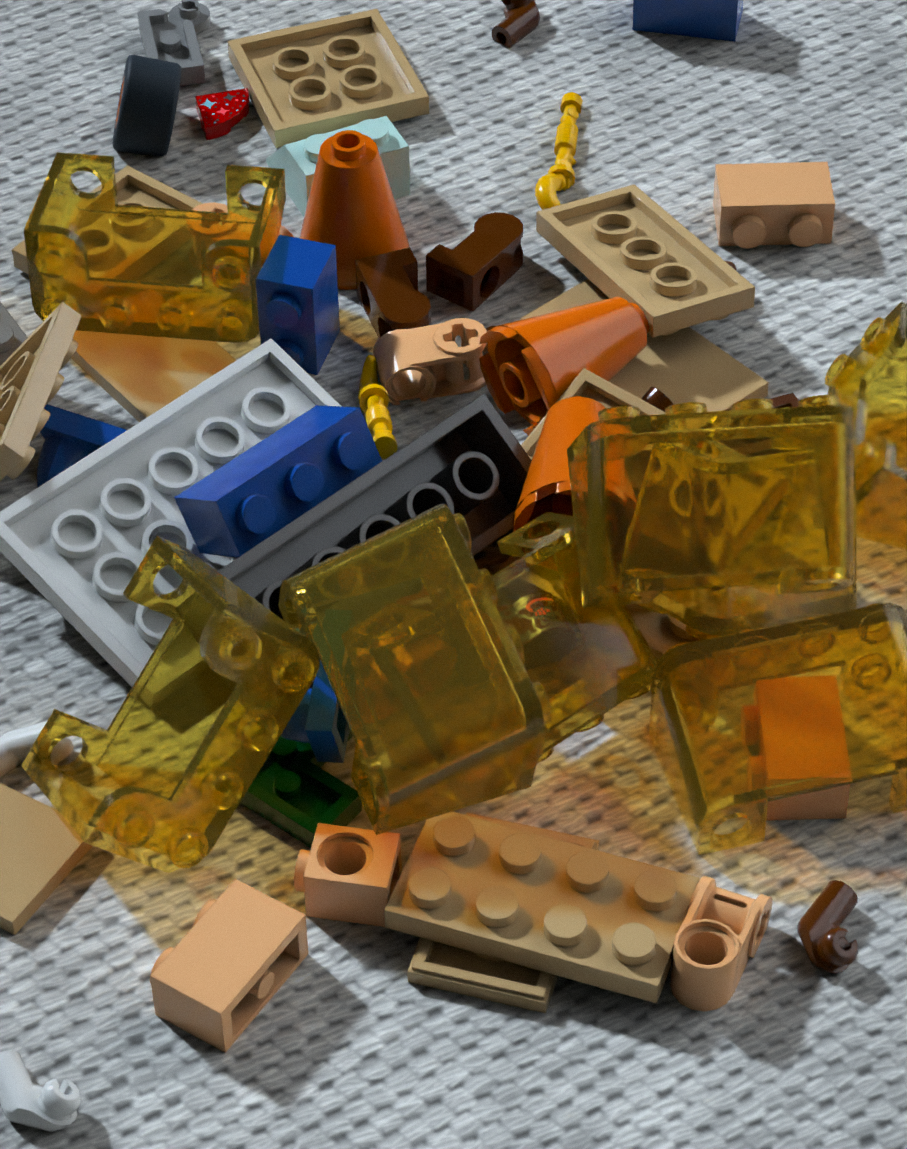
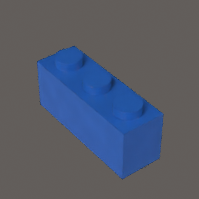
M316 405L174 498L199 553L238 558L381 463L382 459L360 407Z

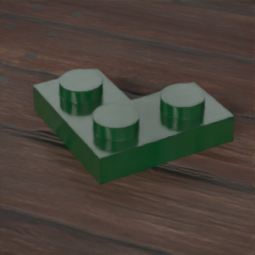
M352 719L350 723L348 741L353 737ZM259 726L213 769L216 788L310 848L318 823L347 826L362 811V794L323 770L321 767L326 762H317L310 743L285 739L262 726Z

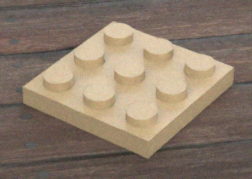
M378 9L228 41L229 59L244 88H248L249 98L275 148L306 139L314 134H324L352 126L367 119L387 116L391 122L429 114V96Z

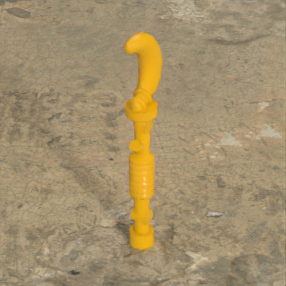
M566 93L561 100L560 110L563 115L560 118L561 123L557 127L554 147L556 155L555 165L548 170V174L538 179L535 187V196L542 210L561 205L556 192L566 191L575 183V172L572 166L577 163L573 158L576 152L578 137L576 120L581 113L583 102L581 96L577 93Z
M368 355L363 365L359 383V407L365 414L367 426L381 459L385 460L396 453L398 448L396 438L392 434L393 426L387 409L389 405L388 392L382 385L378 384L375 356Z

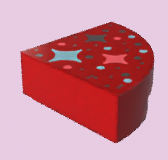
M248 88L195 96L196 110L206 140L228 134L233 126L249 114Z

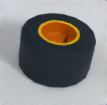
M138 55L128 56L114 127L113 148L115 150L150 156H165L167 154L181 81V66L178 63Z

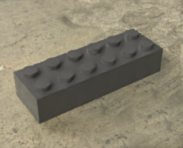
M482 394L199 583L173 607L247 712L250 713L252 708L275 696L299 679V677L289 673L274 657V652L284 643L298 635L323 629L326 610L353 612L360 635H362L380 622V615L386 606L391 604L397 605L398 601L402 598L420 594L423 589L426 572L429 569L442 567L454 570L513 528V516L532 460L486 395Z

